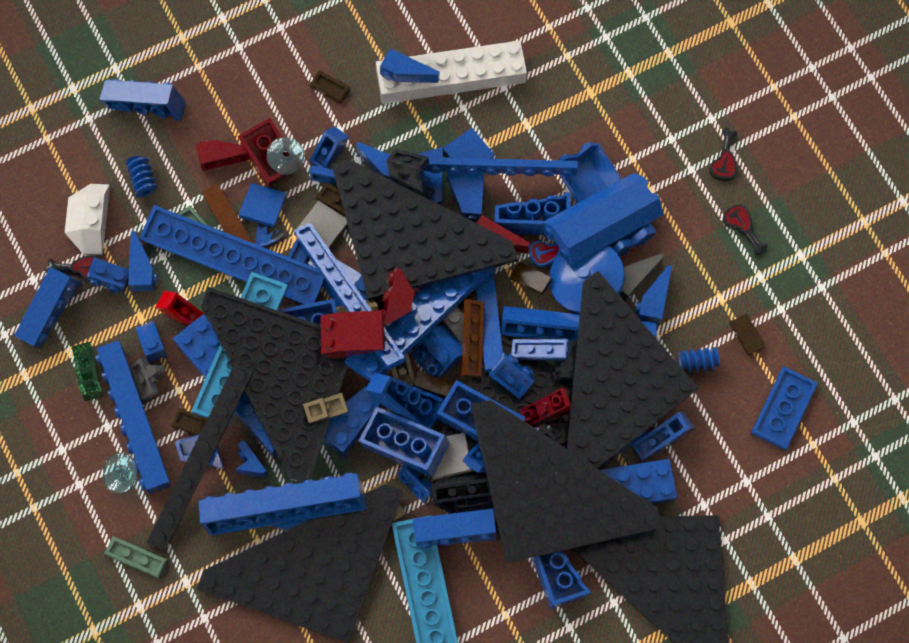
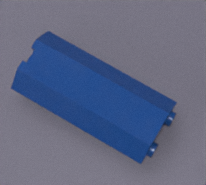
M587 142L577 154H564L558 159V161H578L576 175L571 177L559 175L577 203L622 179L599 143ZM648 223L608 246L618 256H623L628 253L631 247L636 245L639 247L645 244L657 232L652 224Z
M633 173L543 222L545 227L544 233L548 239L558 243L561 259L574 265L659 218L664 213L659 196L656 192L652 194L647 187L649 183L646 178Z

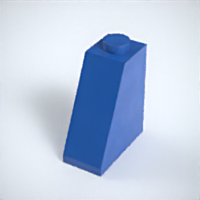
M447 172L446 181L460 215L473 222L478 221L482 212L484 173L471 175L464 172L459 174Z

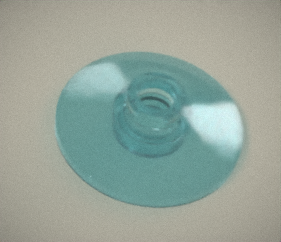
M279 138L272 142L268 148V163L274 171L280 174L295 173L304 163L305 153L303 147L292 138ZM283 152H289L290 156H283Z
M125 453L112 455L106 461L103 468L104 483L113 492L122 493L129 490L137 477L136 463L131 456Z

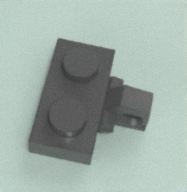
M145 357L139 358L129 366L141 401H148L159 393L156 382L158 381L157 377L165 372L163 365H149Z

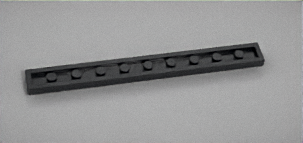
M235 362L147 543L163 551L167 550L254 373L253 370Z

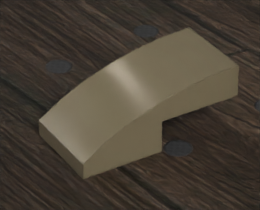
M342 393L303 404L309 424L349 413Z

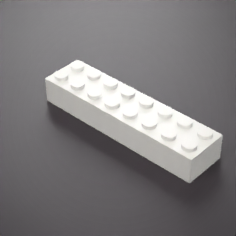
M520 41L410 56V58L440 71L438 83L386 80L380 75L382 61H376V73L382 104L526 83L527 76Z

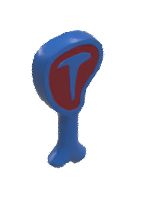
M543 241L533 242L530 245L529 256L534 266L544 268L551 265L559 255V245L557 243L548 244Z

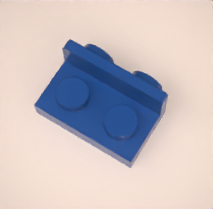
M94 257L86 280L93 286H105L114 293L123 292L129 276V269Z
M503 353L501 360L490 371L489 376L520 399L534 383V373L527 366L522 367L518 364L519 361L513 355L509 354L508 356L506 353Z

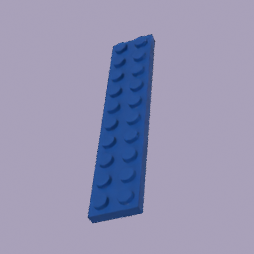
M156 205L153 206L139 237V240L244 282H247L251 272L285 283L288 285L284 297L303 305L317 301L325 282V278L318 268Z
M498 267L427 285L417 292L413 298L411 311L384 327L402 354L405 356ZM376 352L348 356L345 359V364L369 381H371L375 373L384 375L389 371Z

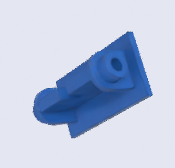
M403 465L397 476L403 484L409 487L415 497L425 503L429 495L432 496L430 481L426 477L420 481L418 478L422 476V473Z

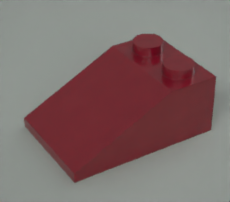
M270 117L238 135L256 172L267 188L299 170L300 163Z
M384 311L338 312L321 316V354L336 359L384 350Z

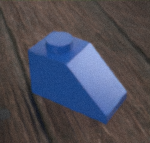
M336 126L324 131L309 161L316 166L328 168L343 151L349 136Z
M154 321L136 327L141 346L149 363L167 356Z

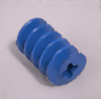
M137 155L129 157L125 161L127 170L130 172L129 176L132 179L131 182L136 192V197H146L158 188L157 184H153L156 180L152 177L154 173L150 170L152 167L148 164L149 158Z
M713 347L711 351L709 348H705L704 352L702 349H697L696 353L693 349H690L689 353L686 350H682L681 355L677 352L678 364L683 370L687 369L689 374H691L692 368H695L696 373H699L700 367H702L705 373L707 372V367H710L712 372H714L715 366L719 367V354L716 347Z

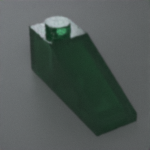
M91 341L72 346L77 382L84 402L103 397L102 384Z

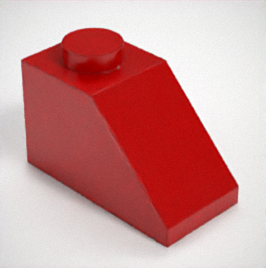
M164 291L155 308L169 318L186 326H189L203 315L201 310L177 292Z

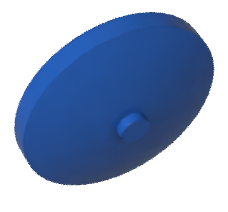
M606 246L574 265L563 261L560 255H558L549 273V276L552 277L550 289L556 301L566 310L580 314L582 284L597 271L601 273L620 295L625 282V270L618 254L611 247Z

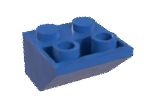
M442 324L434 327L420 341L410 355L427 374L442 378L462 360L463 346L446 326Z

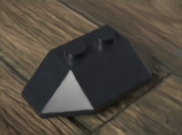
M472 471L444 477L431 484L433 504L449 514L493 509L485 472L478 473Z

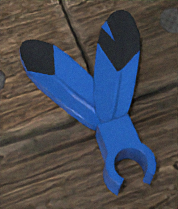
M258 223L255 244L266 247L282 239L285 232L284 230H276L267 235L268 226Z

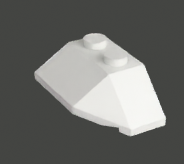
M89 184L68 198L65 234L83 255L103 256L110 191L109 184Z

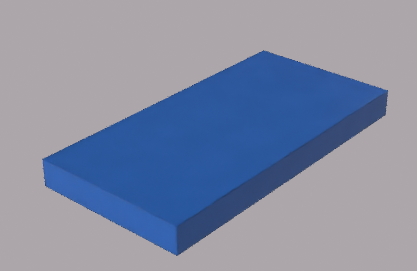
M783 366L750 434L786 451L818 383Z

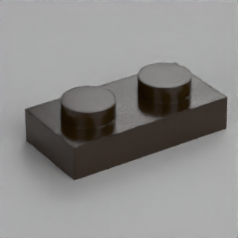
M326 182L316 195V200L345 216L338 189Z

